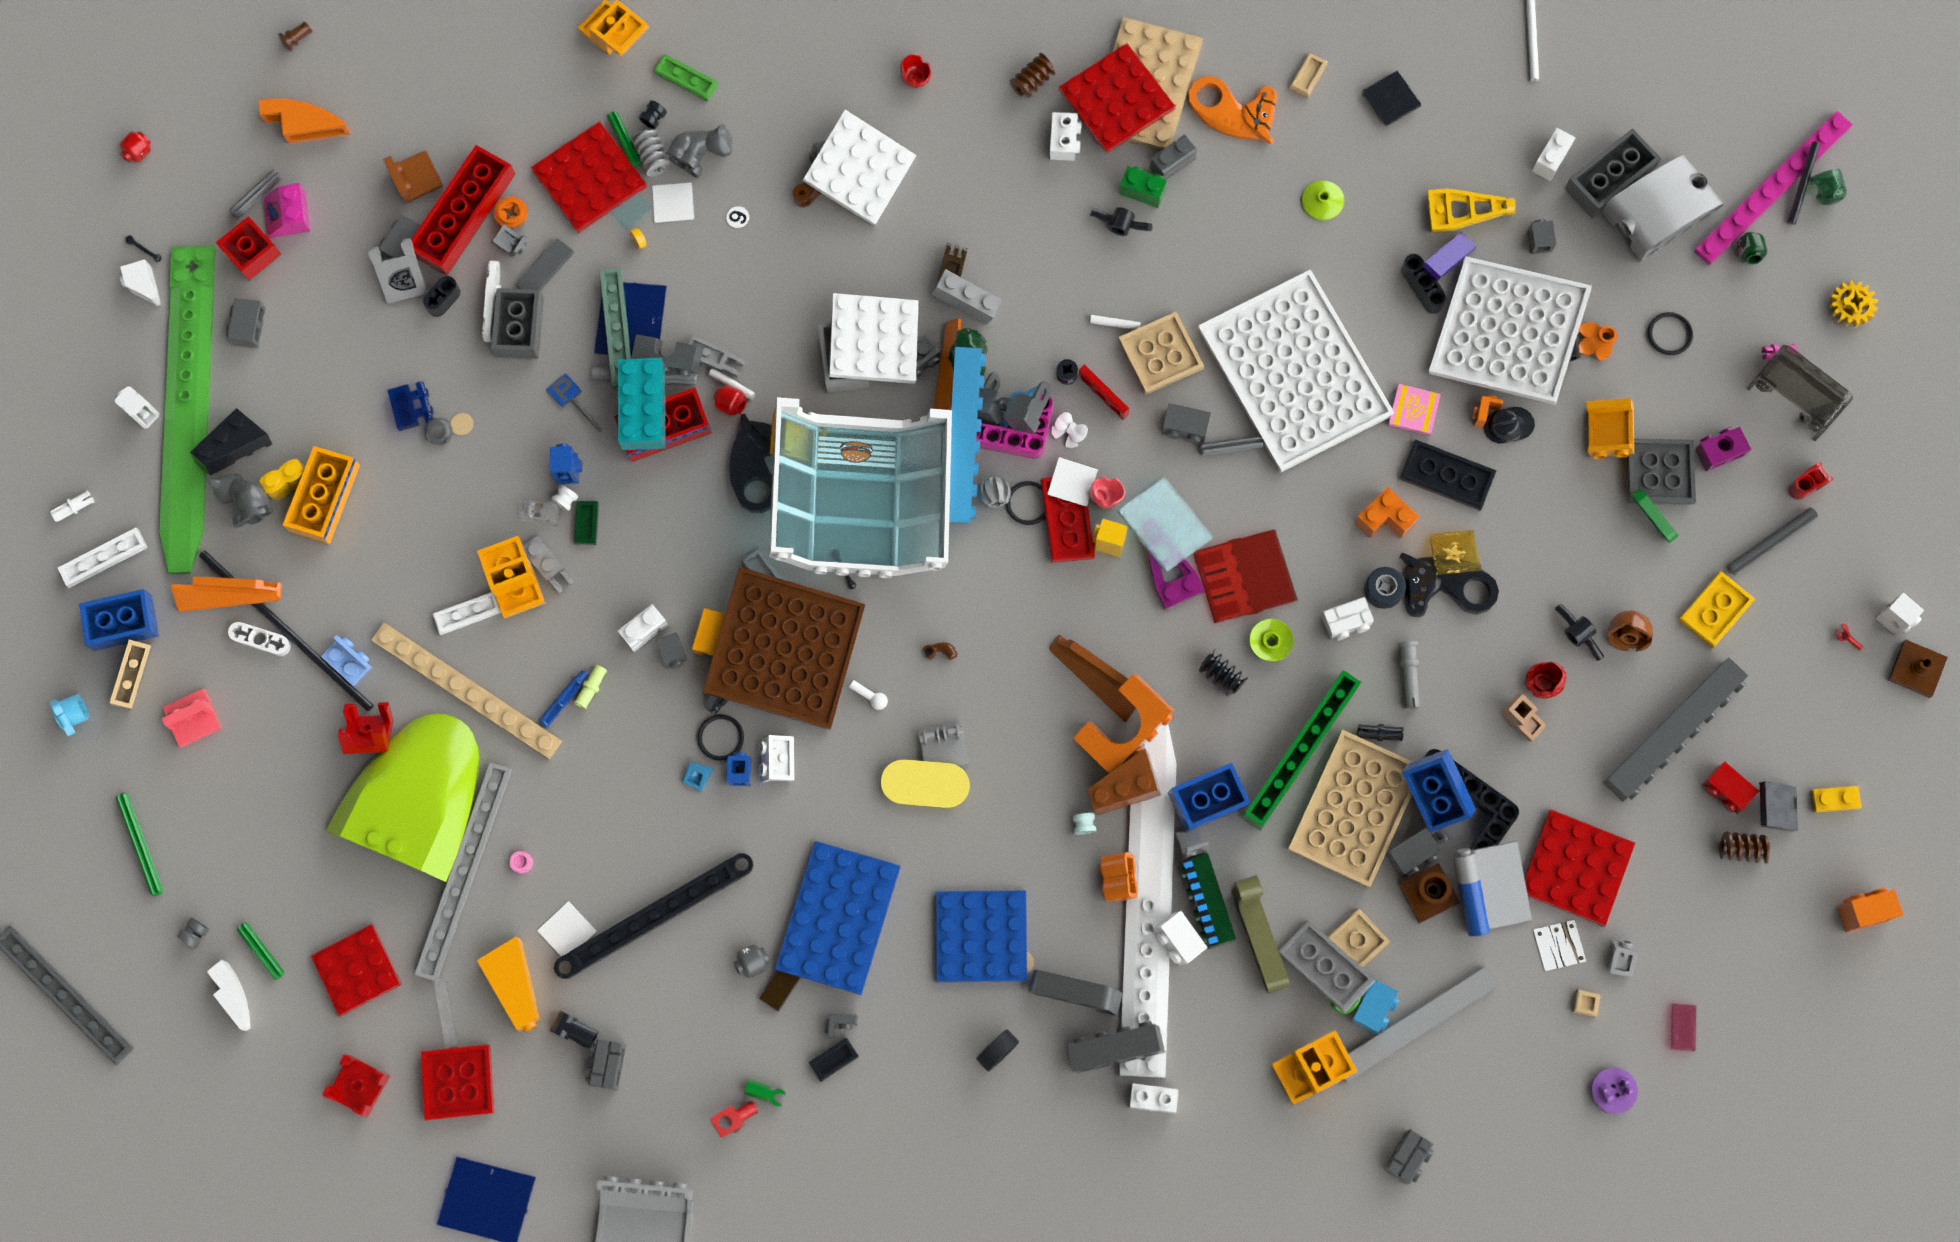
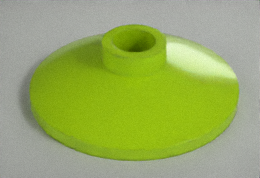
M1315 181L1306 187L1302 195V206L1305 212L1317 220H1330L1336 217L1344 205V196L1341 189L1330 181ZM1325 195L1327 196V199L1323 200L1320 198V196Z
M1265 619L1256 624L1251 631V649L1258 658L1264 661H1280L1286 658L1293 648V633L1288 625L1280 620ZM1273 639L1275 644L1270 646L1267 644V640Z

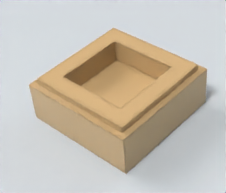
M1578 989L1576 991L1573 1013L1597 1017L1601 994Z

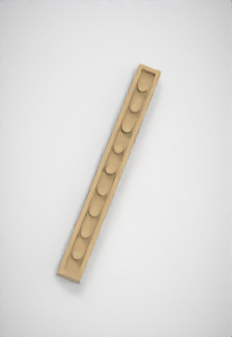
M386 623L382 624L371 639L375 644L549 760L562 743L559 738Z

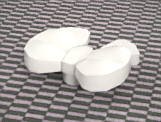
M1064 412L1057 418L1055 426H1052V435L1058 439L1065 432L1069 433L1065 445L1068 448H1075L1087 436L1088 428L1084 424L1077 425L1073 422L1072 415Z

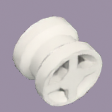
M560 485L558 493L553 495L551 500L562 509L569 511L571 503L576 501L578 496L569 488Z

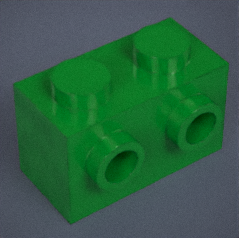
M1127 166L1120 183L1119 194L1159 208L1166 191L1167 180L1159 174L1152 175L1144 172L1139 167Z

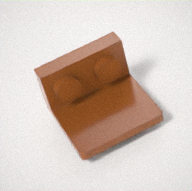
M422 151L401 162L397 161L394 163L391 156L383 159L405 204L443 187V183L427 151Z

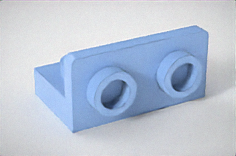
M336 635L334 637L336 641L321 657L351 685L355 686L372 668L367 663L370 659L361 651L356 653L352 649L354 644L345 636L341 639Z

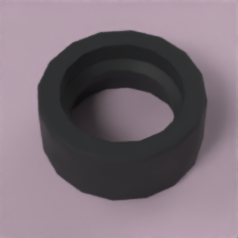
M1006 1029L978 1055L976 1060L989 1072L1018 1045L1019 1041Z

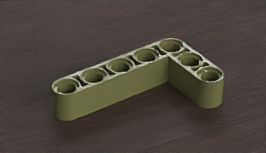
M1254 875L1234 882L1231 887L1232 896L1267 993L1289 987L1288 976L1260 901L1263 889L1258 876Z

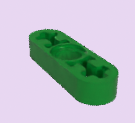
M1638 488L1631 494L1633 500L1668 543H1671L1678 537L1673 527L1641 488Z

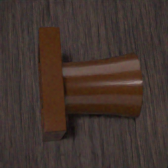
M1439 863L1398 883L1419 924L1460 904L1450 881ZM1429 887L1434 890L1435 894L1429 892Z

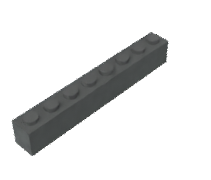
M1728 657L1603 783L1622 802L1628 797L1632 800L1641 791L1638 787L1643 782L1647 785L1656 776L1653 772L1658 767L1663 769L1671 761L1669 756L1673 752L1678 754L1686 746L1684 741L1688 737L1694 738L1701 731L1698 726L1703 721L1708 723L1716 715L1714 710L1718 706L1723 708L1731 700L1729 695L1733 691L1738 693L1746 685L1744 680L1749 675Z

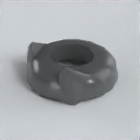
M434 418L426 424L425 437L427 441L435 445H444L450 442L453 429L446 419ZM433 427H442L444 430L443 437H435L432 433Z

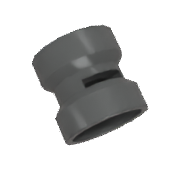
M190 918L187 922V927L181 930L177 937L196 949L200 943V938L205 936L209 929L197 920Z

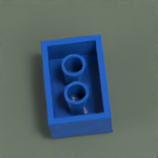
M144 589L79 604L85 645L93 651L128 644L129 640L142 641L159 637L153 597Z
M1448 749L1408 763L1402 771L1429 832L1472 817L1476 808Z
M1232 763L1175 786L1167 792L1185 833L1244 809L1250 804Z

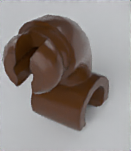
M945 642L923 647V652L928 649L933 651L931 655L927 656L928 660L935 658L938 651L946 655L949 660L956 658L958 655L955 647Z

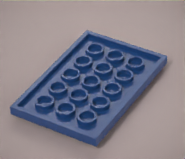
M815 841L775 970L862 996L901 866Z

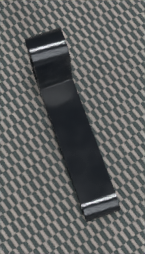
M1431 749L1424 755L1423 758L1441 751L1438 749ZM1453 760L1464 784L1471 782L1475 786L1474 792L1468 791L1473 804L1491 817L1472 843L1470 851L1477 849V844H1483L1485 847L1498 845L1518 818V806ZM1485 795L1493 798V805H1487L1484 802ZM1504 808L1509 809L1512 812V818H1505L1502 810ZM1490 826H1495L1499 829V836H1493L1490 833Z

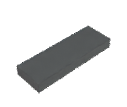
M557 238L521 277L516 286L519 289L541 290L574 254V251Z

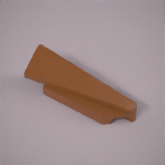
M1058 635L1049 650L1124 722H1127L1137 708L1118 689L1128 678L1071 639L1066 640L1061 635Z

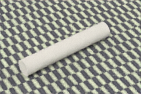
M1091 315L1090 319L1092 324L1132 330L1140 328L1141 322Z
M714 368L710 370L709 376L724 385H731L741 390L745 397L750 400L754 398L755 393Z

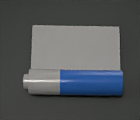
M1517 841L1471 851L1470 848L1457 850V854L1453 855L1468 936H1481L1488 934L1492 928L1532 920Z

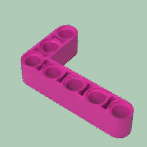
M1049 397L1046 403L1049 407L1043 409L1038 419L1045 426L1043 429H1037L1035 434L982 423L981 432H977L976 441H980V448L1033 459L1041 457L1044 453L1053 412L1052 398ZM994 434L998 439L996 441H989L987 437ZM1010 439H1017L1019 443L1012 446L1008 441ZM1031 443H1038L1040 448L1033 450L1029 445Z

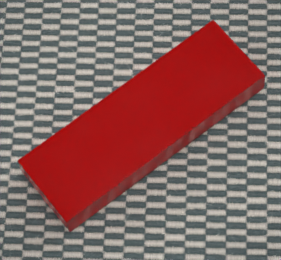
M1084 364L1079 369V378L1124 420L1129 415L1130 408Z

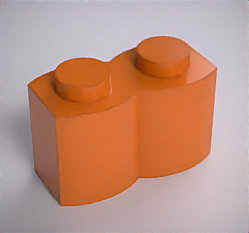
M1124 852L1102 856L1099 870L1104 878L1101 891L1106 901L1119 902L1136 899L1138 897V887L1135 878L1133 854Z

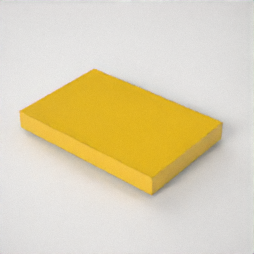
M1720 571L1678 621L1711 648H1714L1753 603L1755 598Z

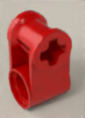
M1818 462L1790 484L1789 494L1794 499L1801 500L1814 491L1826 486L1833 480V477H1829L1822 468V463ZM1798 484H1802L1805 490L1800 489Z

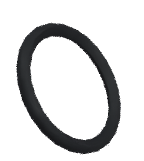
M1666 312L1656 316L1651 321L1648 328V338L1651 345L1657 351L1666 355H1677L1687 350L1691 345L1693 329L1689 321L1682 315ZM1675 317L1686 325L1689 337L1687 343L1682 348L1668 351L1656 344L1653 339L1652 330L1659 319Z
M1024 481L1015 485L1010 491L1012 497L1013 493L1023 486H1035L1040 490L1042 489L1041 484L1037 482ZM1011 497L1006 504L1011 518L1020 524L1034 525L1045 519L1044 512L1038 519L1022 520L1011 509Z
M716 715L710 717L699 729V747L707 757L713 760H727L728 756H733V753L739 752L743 746L744 732L742 726L730 716ZM719 719L732 722L737 727L740 736L736 749L725 756H716L709 753L702 742V735L706 726L712 721Z

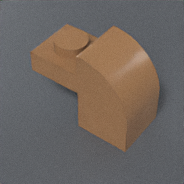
M1517 694L1501 711L1510 726H1515L1528 741H1533L1547 726L1535 714L1538 708L1524 694Z

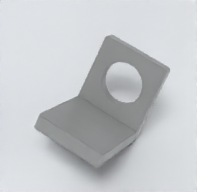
M1198 829L1185 833V831L1176 833V838L1185 860L1207 853L1208 842H1202Z

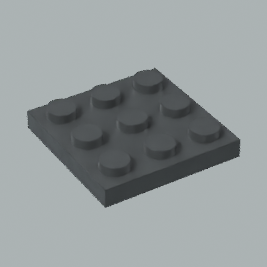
M1634 439V454H1629L1627 457L1628 503H1636L1631 494L1638 488H1641L1654 504L1694 505L1696 503L1694 440Z

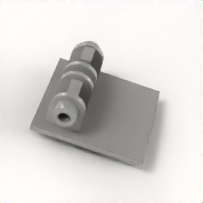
M961 721L918 729L924 761L952 763L958 766L969 764Z

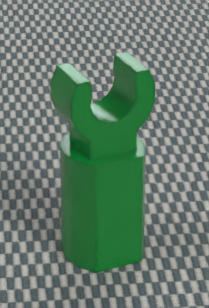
M749 1079L744 1094L765 1102L768 1099L774 1106L781 1107L782 1104L775 1101V1096L777 1094L786 1095V1092L781 1089L773 1091L770 1086Z

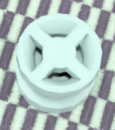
M1082 813L1073 816V821L1076 823V828L1074 829L1076 835L1096 832V826L1093 825L1094 813Z

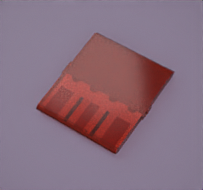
M1276 530L1232 539L1226 543L1193 552L1214 623L1228 621L1249 614H1258L1264 610L1298 601Z

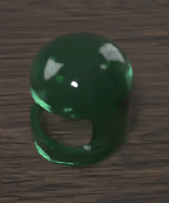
M1840 169L1828 170L1810 177V185L1817 186L1818 193L1815 198L1820 204L1825 206L1834 205L1845 198L1847 188Z

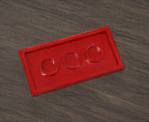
M1053 477L1041 478L1051 563L1094 559L1095 552L1088 505L1086 507L1048 495Z

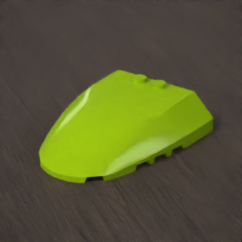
M428 714L407 724L390 740L388 751L377 753L361 772L336 810L326 832L406 864L447 883L471 817L473 801L476 798L475 790L479 775L480 753L474 733L461 720L447 714Z

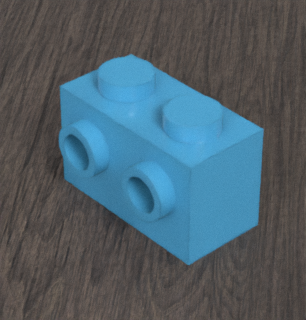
M1375 980L1367 990L1352 1023L1375 1035H1378L1380 1030L1384 1032L1390 1020L1386 1016L1389 1010H1395L1400 1000L1396 998L1398 991Z

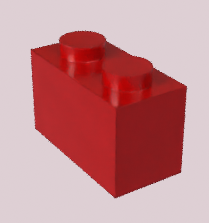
M1725 761L1718 765L1702 784L1706 787L1705 790L1709 795L1719 798L1728 811L1735 812L1736 814L1743 811L1759 793L1755 786Z

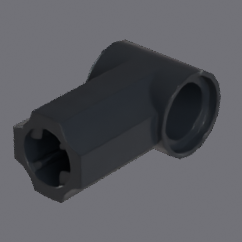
M560 1010L550 1031L590 1049L599 1031L577 1021V1018Z

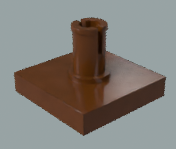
M1906 639L1901 645L1888 681L1931 698L1934 695L1948 657Z

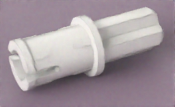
M87 490L71 500L68 498V502L51 510L50 514L58 522L73 513L78 514L80 509L95 501L93 497L85 501L83 500L91 495Z

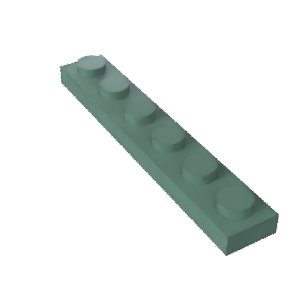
M621 267L600 270L613 389H618V360L631 359Z

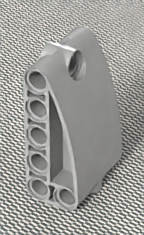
M1682 155L1615 195L1607 202L1602 214L1613 228L1619 225L1622 232L1631 238L1632 242L1629 248L1642 262L1715 213L1724 203L1708 185L1707 176L1699 173L1685 155ZM1692 183H1697L1700 188L1694 187Z

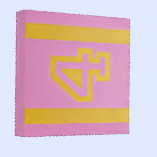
M1398 384L1392 407L1394 414L1391 415L1388 426L1430 436L1441 394Z

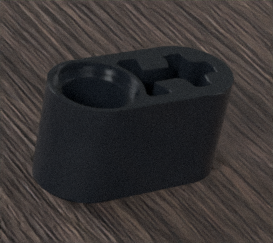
M451 276L440 278L424 296L423 304L430 315L434 317L444 315L459 298L461 290L455 279ZM448 286H453L451 291H445Z

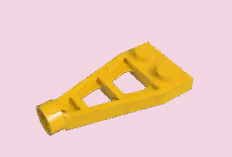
M1455 189L1428 190L1427 192L1431 233L1455 231L1503 215H1515L1514 198ZM1461 201L1469 205V214L1460 218H1454L1451 211V202ZM1488 202L1490 204V212L1476 214L1474 203Z

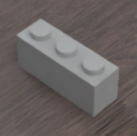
M947 269L940 276L931 294L986 325L993 319L1002 301L1000 298Z

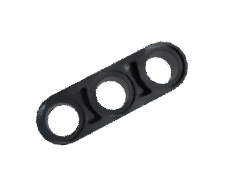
M1409 254L1401 268L1404 278L1425 310L1431 314L1439 313L1446 301L1445 292L1436 278L1422 267L1425 263L1422 257L1418 254ZM1408 264L1416 265L1417 269L1409 268ZM1419 281L1427 282L1428 286L1420 285ZM1436 298L1440 303L1434 304L1430 299Z

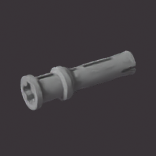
M1417 641L1398 643V647L1401 648L1402 658L1400 666L1404 670L1406 709H1411V707L1413 709L1420 708L1417 667L1420 663L1416 653Z

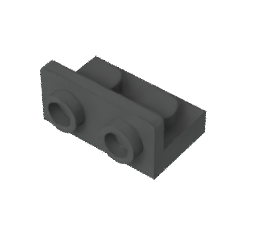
M926 336L917 342L916 379L928 367L936 366L941 358V351L938 348L936 349Z

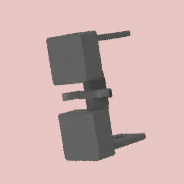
M996 372L990 373L984 383V389L980 388L979 397H983V409L978 410V419H982L984 424L999 427L1003 419H1005L1013 430L1035 434L1040 424L1038 419L1050 397V384L1047 381L1040 382L1032 397L1015 394L1013 399L1002 397L995 401L1001 383ZM1044 390V394L1040 400L1041 393Z

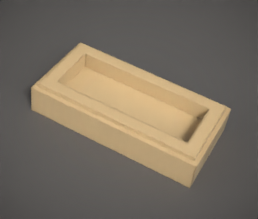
M1309 53L1290 85V90L1308 98L1325 70L1328 61Z

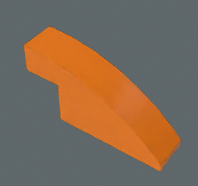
M273 98L259 100L260 116L264 122L268 124L282 121L283 136L288 143L350 135V130L342 119L316 105L291 99Z

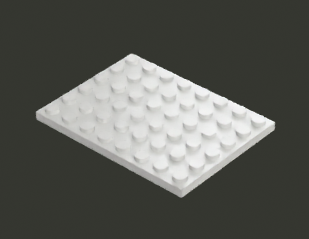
M1311 270L1198 325L1199 332L1258 435L1262 437L1264 445L1280 473L1390 418L1394 414L1389 402Z

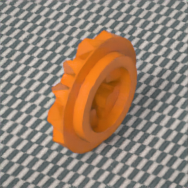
M513 196L505 197L495 206L494 217L501 226L504 224L514 229V227L521 226L527 220L528 209L520 198ZM514 209L515 213H516L518 216L512 215V216L508 219L509 216H508V214H507L506 212H507V211L511 212V211Z

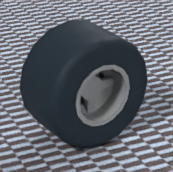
M1377 568L1369 575L1365 582V596L1370 604L1377 608H1392L1399 603L1405 593V579L1394 568Z

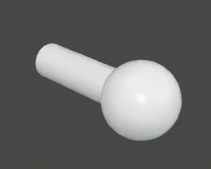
M854 680L851 682L849 688L868 699L874 709L882 710L887 706L888 699L885 694L873 693Z

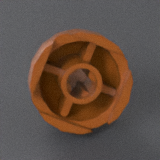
M1634 610L1623 611L1611 620L1607 635L1609 636L1608 641L1615 648L1623 651H1628V647L1636 648V652L1647 649L1652 643L1653 626L1649 618L1644 614Z

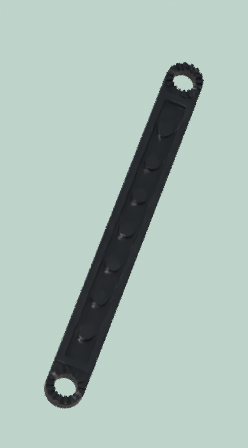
M745 853L736 854L574 948L556 960L553 968L555 974L562 979L574 977L749 875L754 867L752 858ZM739 859H746L748 861V868L746 870L740 871L736 868V863ZM565 961L570 962L572 965L571 971L567 974H562L559 969L561 963Z

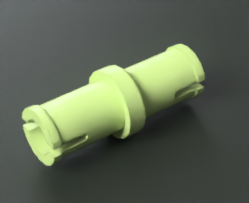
M599 665L594 666L589 678L582 684L583 688L576 701H574L575 705L582 709H587L594 694L600 690L598 687L608 672L606 669Z

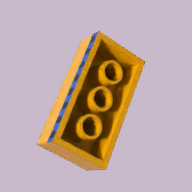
M313 446L283 526L290 533L330 544L360 468L359 463L353 457Z

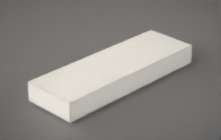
M490 592L433 613V617L439 634L443 635L501 613L496 596Z

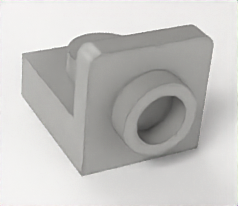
M1613 940L1609 973L1632 977L1638 955L1636 946L1629 940Z

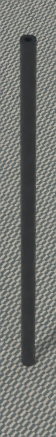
M203 551L200 553L199 557L222 578H235L208 552ZM263 603L251 604L365 710L370 711L374 707L365 696Z

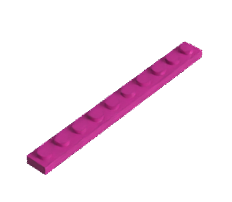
M1836 111L1724 220L1694 252L1710 266L1802 176L1812 142L1820 143L1816 162L1853 124Z

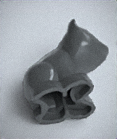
M724 124L710 131H686L674 138L666 154L670 156L669 160L676 166L687 171L695 178H699L703 170L699 164L707 151L721 157H727L732 154V136Z
M224 475L219 478L210 479L209 483L216 498L223 504L231 502L234 504L236 512L232 518L234 528L261 522L273 512L266 491L255 483L243 480L241 475Z

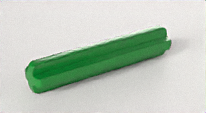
M616 111L609 113L607 118L631 165L634 167L641 165L640 157Z
M248 923L241 924L237 928L238 933L270 976L275 980L284 975L283 969Z

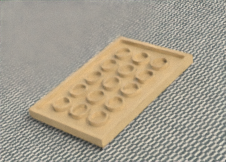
M1123 17L1113 51L1128 43L1176 106L1174 111L1127 141L1163 150L1173 143L1203 38Z
M1342 730L1288 847V851L1370 888L1412 796L1402 774L1406 765L1412 761Z

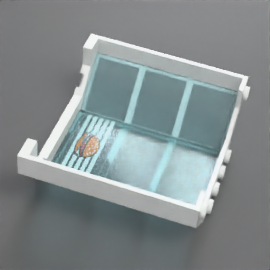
M777 397L774 423L769 557L814 571L815 574L836 572V575L839 576L856 573L859 577H870L872 574L879 575L880 578H892V576L929 570H942V568H945L948 563L952 410L930 409L926 416L920 417V421L911 423L910 419L890 420L822 415L813 412L805 414L802 412L803 408L799 407V399Z

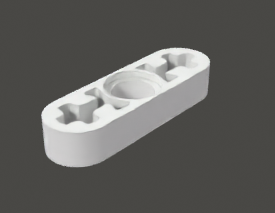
M235 622L228 629L229 637L236 643L277 656H285L291 650L290 641L283 635L242 622ZM241 629L245 633L249 634V636L247 638L246 636L239 635L237 638L235 631H240ZM257 634H264L265 641L260 645L255 644V636ZM271 640L275 643H281L282 641L285 645L284 648H279L278 650L277 647L270 644Z

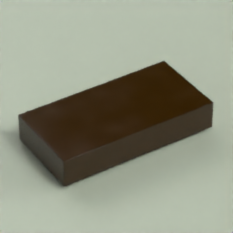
M777 971L759 999L779 1012L801 978Z

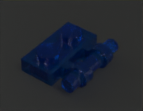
M423 381L416 383L417 390L411 391L408 384L387 390L399 431L420 426L419 417L423 416L426 424L433 419V406H430L428 400L430 396L429 391L425 388ZM420 399L421 408L416 409L413 400Z

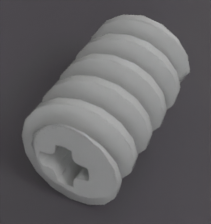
M656 130L640 131L631 138L648 177L661 175L670 164V161L665 159L667 157L666 152H662L664 147L662 144H659L661 140L659 137H656L658 135Z

